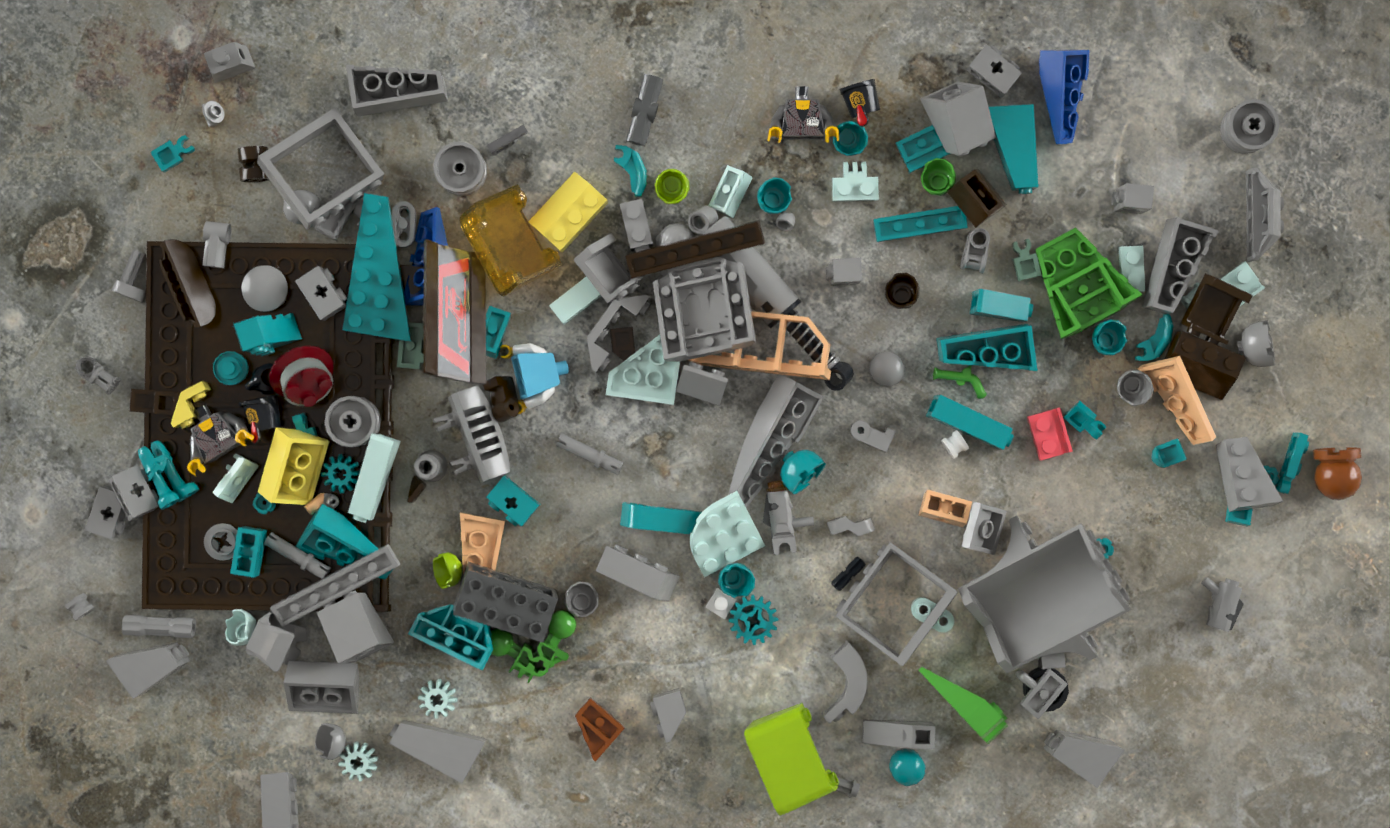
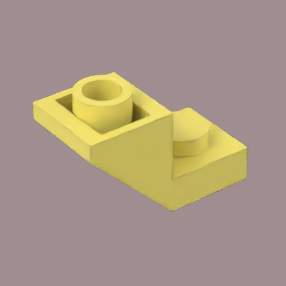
M201 381L181 391L171 421L172 427L185 429L194 424L193 420L197 416L194 413L196 409L191 400L197 402L207 396L205 393L211 390L208 382Z

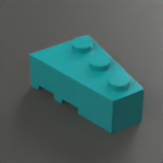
M293 313L285 316L283 314L276 315V319H272L271 315L256 316L234 324L242 350L250 352L251 355L267 356L275 353V348L302 339Z

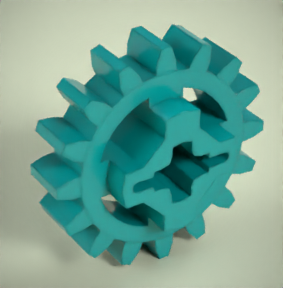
M751 594L750 600L743 596V603L735 602L737 609L730 610V613L734 615V617L728 619L730 623H734L730 630H737L738 633L735 637L738 639L743 636L745 644L749 639L752 640L753 645H756L757 639L765 643L764 636L772 638L770 630H777L773 622L779 620L778 617L772 615L777 610L776 608H769L771 605L770 600L763 603V596H760L758 600H755L754 594ZM748 605H754L753 609L749 611L742 610ZM762 608L767 611L769 621L762 617ZM757 611L759 622H754L750 628V621L747 618L748 616L753 617ZM738 619L744 621L746 625L745 631L740 628ZM759 628L765 629L759 634L752 635Z

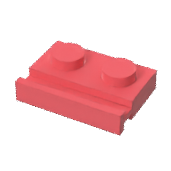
M1060 408L1027 416L1039 461L1073 452Z

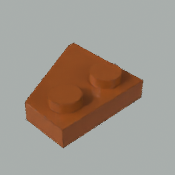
M591 697L575 714L583 732V737L592 754V759L596 762L625 727Z

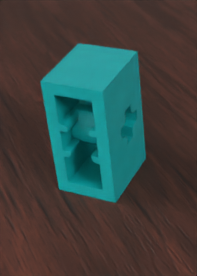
M506 475L500 479L486 497L490 500L488 505L497 512L501 509L506 513V519L514 526L518 524L523 526L541 505ZM515 497L517 499L515 503L518 506L509 508L507 506L509 502L506 499Z
M247 526L238 527L230 574L247 577L260 575L267 530Z

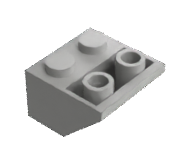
M690 362L689 366L684 365L676 392L720 406L729 379L724 377L725 373L712 369L711 373L703 371L702 365Z

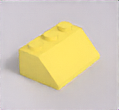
M574 172L528 222L563 253L608 204V201L590 183Z
M276 428L258 493L270 503L307 505L313 499L329 441L297 429Z

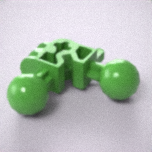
M558 610L554 612L548 627L549 634L544 639V642H539L537 652H533L532 646L524 643L522 647L514 643L510 632L494 628L490 630L493 645L491 655L499 657L507 654L513 657L515 660L509 673L515 669L519 671L518 678L526 675L529 677L527 682L529 683L533 676H543L548 672L549 668L555 666L554 664L568 660L569 654L559 649L558 644L561 639H566L575 632L576 620L568 611ZM542 660L544 667L535 668V662Z

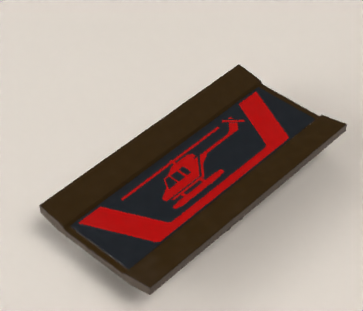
M425 239L424 307L422 309L424 312V317L422 318L424 321L423 373L470 384L484 385L486 384L485 253L468 252Z

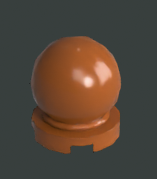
M1335 447L1313 450V458L1320 461L1314 476L1317 489L1325 497L1339 501L1354 496L1360 488L1362 480L1360 468L1354 462L1356 459L1361 458V448L1346 447V450H1339V452H1335Z

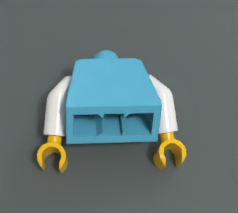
M532 343L514 345L513 348L508 345L500 346L501 349L508 348L509 350L506 356L500 357L504 359L511 358L520 399H525L524 401L518 400V404L522 406L519 414L523 413L526 408L531 409L544 404L555 392V386L560 385L559 375L568 374L569 372L568 364L565 360L555 362L553 353H547L544 348Z

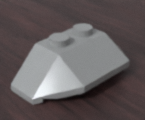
M1251 168L1246 171L1247 262L1258 260L1281 237V233L1284 230V222L1281 220V210H1283L1284 206L1283 197L1280 196V190L1258 168Z

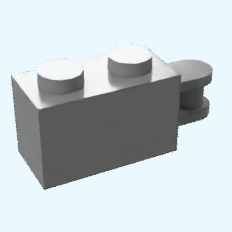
M638 199L621 203L620 208L631 251L636 250V252L649 249V247L653 246L643 200Z

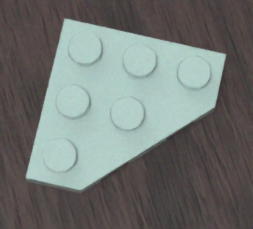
M660 334L609 372L606 395L674 405L680 362H666L664 360Z

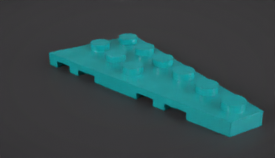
M364 193L342 330L412 342L400 264L396 250V240L393 232L389 197Z

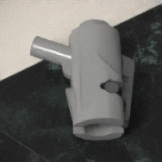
M1208 577L1202 580L1201 584L1212 592V599L1214 600L1213 605L1209 606L1206 625L1226 632L1232 630L1244 605L1239 599L1242 588L1238 587L1240 582L1226 578L1225 582L1220 581L1218 586Z

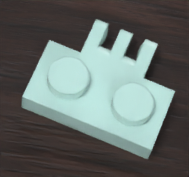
M843 162V178H832V202L878 201V177H867L866 162H861V171L857 169V162H852V171H848V162Z

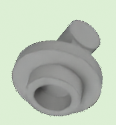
M215 101L202 104L203 115L208 127L217 126L224 119L222 106Z

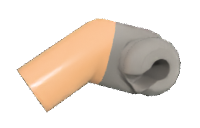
M320 493L305 505L304 508L310 515L314 514L321 504L334 509L339 505V498L334 494Z

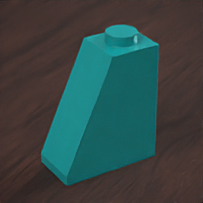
M978 289L972 293L970 315L1025 322L1028 321V317L1031 318L1033 304H1030L1031 298Z

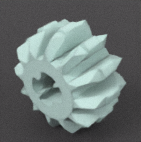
M437 679L435 686L434 682L430 680L428 681L429 688L425 686L421 688L425 695H419L418 700L425 702L419 707L420 709L428 708L425 715L429 716L434 711V718L438 719L440 712L446 717L448 716L447 709L449 711L455 709L451 703L457 702L458 698L451 696L456 692L455 688L447 689L450 686V682L447 681L442 686V680ZM440 694L442 696L440 700H443V702L435 703L433 701L435 697L433 696Z
M358 741L353 743V747L347 745L345 747L346 752H342L339 755L344 760L340 761L338 765L346 767L342 771L343 775H346L348 772L351 773L349 780H353L356 775L358 781H362L364 775L370 778L372 776L371 771L377 769L376 764L373 762L378 761V756H371L375 749L366 750L368 747L366 742L361 748ZM357 757L362 759L360 762L363 763L360 766L355 764L357 761L354 760Z

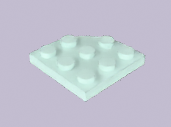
M738 491L708 506L698 516L694 530L690 533L691 552L704 577L765 546Z

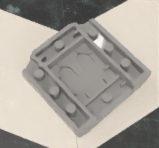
M721 257L709 258L671 268L667 271L668 274L659 281L655 280L653 282L663 357L666 362H680L746 348L756 343L743 263L729 261Z

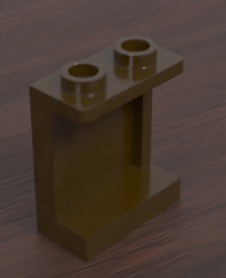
M1205 273L1180 324L1187 326L1186 331L1197 337L1201 333L1206 335L1205 340L1216 345L1221 342L1227 345L1229 341L1224 339V336L1241 302L1249 303L1253 295Z

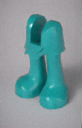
M159 440L151 443V450L154 456L146 446L138 449V456L148 476V480L152 479L159 495L158 505L161 510L185 500L200 490L196 483H185L181 479L172 462V456ZM163 471L165 472L174 492L171 491L168 485L166 484L161 474Z

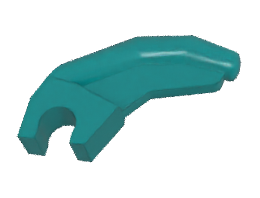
M616 145L615 150L622 151L624 155L622 158L614 157V162L627 171L630 175L632 192L636 197H641L647 186V170L640 154L627 146Z
M1164 314L1159 319L1153 336L1136 344V348L1144 350V355L1135 356V361H1149L1159 358L1171 342L1174 329L1170 314Z

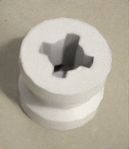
M957 430L952 432L951 437L941 440L943 446L953 459L958 457V453L969 449L966 441Z

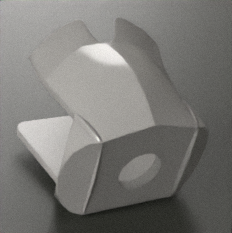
M269 612L258 620L246 646V652L249 656H256L274 672L280 670L282 663L288 665V661H294L301 654V650L295 645L298 641H307L306 628L292 623L281 627L274 614Z

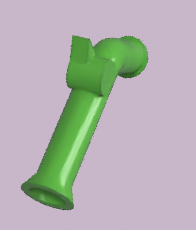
M972 365L962 369L961 372L939 370L934 367L933 380H955L959 386L964 385L965 382H970L978 399H983L987 395L980 379L972 374Z

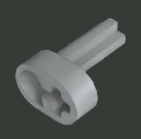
M136 250L132 251L120 281H115L112 291L142 303L146 291L134 287L133 284L145 259V254Z

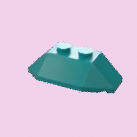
M452 604L435 608L428 612L418 613L408 632V635L482 671L493 651L490 626L454 615Z

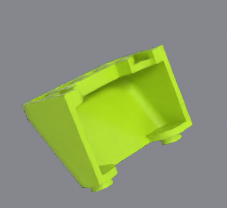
M803 703L756 719L744 731L747 745L777 814L780 816L836 791L839 785L836 773L831 772L829 769L825 770L808 730L812 717L808 708H804Z

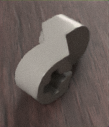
M842 516L827 522L831 535L849 530L857 537L875 530L871 517L852 522L847 519V516Z

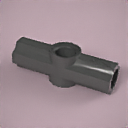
M644 74L638 98L636 97L632 109V121L626 139L627 142L638 146L646 145L651 124L654 123L659 105L657 102L663 79L654 75Z

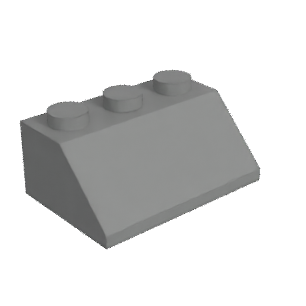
M302 660L288 661L284 688L289 711L358 714L360 680L358 664H338L325 661L308 662Z

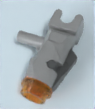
M782 480L767 482L768 488H766L763 523L771 527L773 554H779V547L782 543H788L791 552L796 553L794 528L814 526L813 516L803 518L792 516L791 509L793 505L788 495V489Z

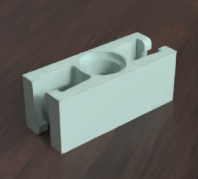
M586 276L550 304L549 307L565 325L600 298L601 294Z

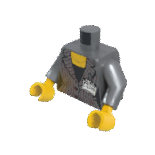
M798 86L795 87V99L786 100V103L779 106L772 117L767 141L770 142L771 137H777L778 143L781 140L824 139L825 137L826 143H829V137L831 136L836 137L837 141H839V130L835 127L833 118L826 107L820 104L818 99H809V87Z
M207 405L196 409L194 413L200 423L191 428V461L187 469L194 476H196L197 468L204 473L206 468L202 462L204 464L212 463L239 445L245 447V442L248 439L253 440L254 436L248 433L244 420L224 411L216 412L212 415Z

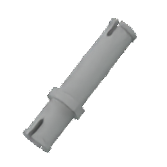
M561 433L559 441L556 443L557 447L594 463V466L597 468L602 467L616 475L619 474L624 462L606 455L605 451L602 450L600 452L564 435V433Z
M273 532L269 534L264 542L265 546L270 547L301 566V570H308L321 579L325 578L331 570V567L315 559L313 554L303 552Z

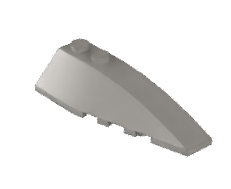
M777 375L747 433L734 471L729 495L738 491L745 507H748L762 489L761 483L765 478L771 477L774 474L776 464L789 453L788 449L794 442L798 443L803 437L824 396L785 375Z

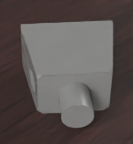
M236 42L204 53L214 83L255 69L248 47Z

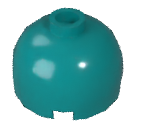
M799 450L796 453L790 451L782 460L784 464L781 467L780 475L785 487L792 494H797L810 485L808 482L814 476L817 478L826 463L813 451Z

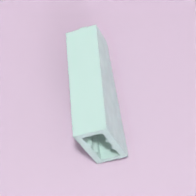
M371 434L348 513L354 515L353 519L364 523L367 520L374 519L401 441L382 434Z

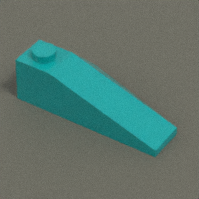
M321 504L295 546L308 554H313L315 558L323 560L324 557L337 560L336 564L343 567L345 564L350 565L378 550L342 514L324 504ZM394 569L379 576L378 578L385 580Z

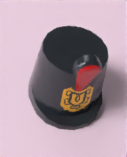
M875 79L862 81L839 89L851 118L857 117V123L860 126H866L869 123L867 114L880 110Z
M278 395L265 396L238 403L239 407L244 409L251 434L254 436V439L251 440L253 443L261 442V430L281 426Z

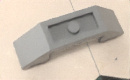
M640 295L622 298L620 301H612L587 336L593 371L596 373L599 369L604 371L611 361L608 359L610 354L599 347L596 342L598 340L602 342L609 331L606 328L611 321L615 324L622 314L620 311L621 307L636 317L639 313L644 315L651 305L648 303L650 297Z

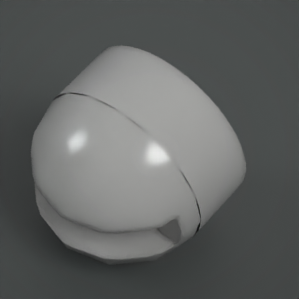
M787 211L781 212L776 220V226L783 231H791L795 224V216L793 213H787Z

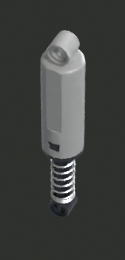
M710 206L701 207L688 218L690 229L694 233L702 235L735 226L727 216L718 220L716 210ZM755 247L716 256L729 261L743 263L750 306L756 312L798 316L799 311H794L793 309L801 303V300ZM762 319L770 329L776 324H780L778 320ZM787 321L786 330L790 333L789 338L793 337L796 340L795 345L799 344L802 347L801 352L805 351L808 354L807 359L811 358L814 362L821 363L823 343L811 331L809 325ZM829 351L827 368L831 371L830 380L824 381L828 388L839 391L852 380L854 372L848 363L840 362V358H835V353ZM836 373H838L842 377V379L838 378Z

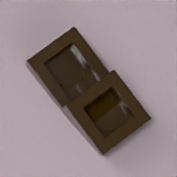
M131 389L129 412L174 415L179 392Z

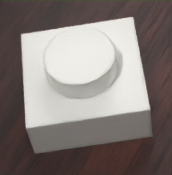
M717 587L705 607L725 619L737 599L728 596Z

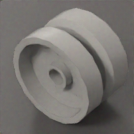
M1258 99L1245 100L1227 111L1222 118L1220 126L1221 138L1226 146L1234 152L1241 154L1254 153L1272 143L1277 136L1280 125L1278 115L1274 108L1265 101Z
M452 142L445 145L437 153L434 160V174L437 181L449 193L457 196H468L477 192L484 185L487 177V165L481 153L473 145L465 142ZM458 166H464L462 172H458L456 169Z
M356 396L339 398L330 405L326 412V431L331 439L341 446L358 447L369 443L371 434H378L380 430L381 418L379 411L372 402L365 398ZM352 418L357 420L356 424L351 425L350 421Z

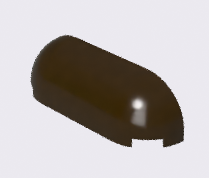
M176 239L164 240L160 245L163 251L159 264L181 317L184 321L189 320L194 327H201L210 323L216 312L215 301L194 252L182 241Z

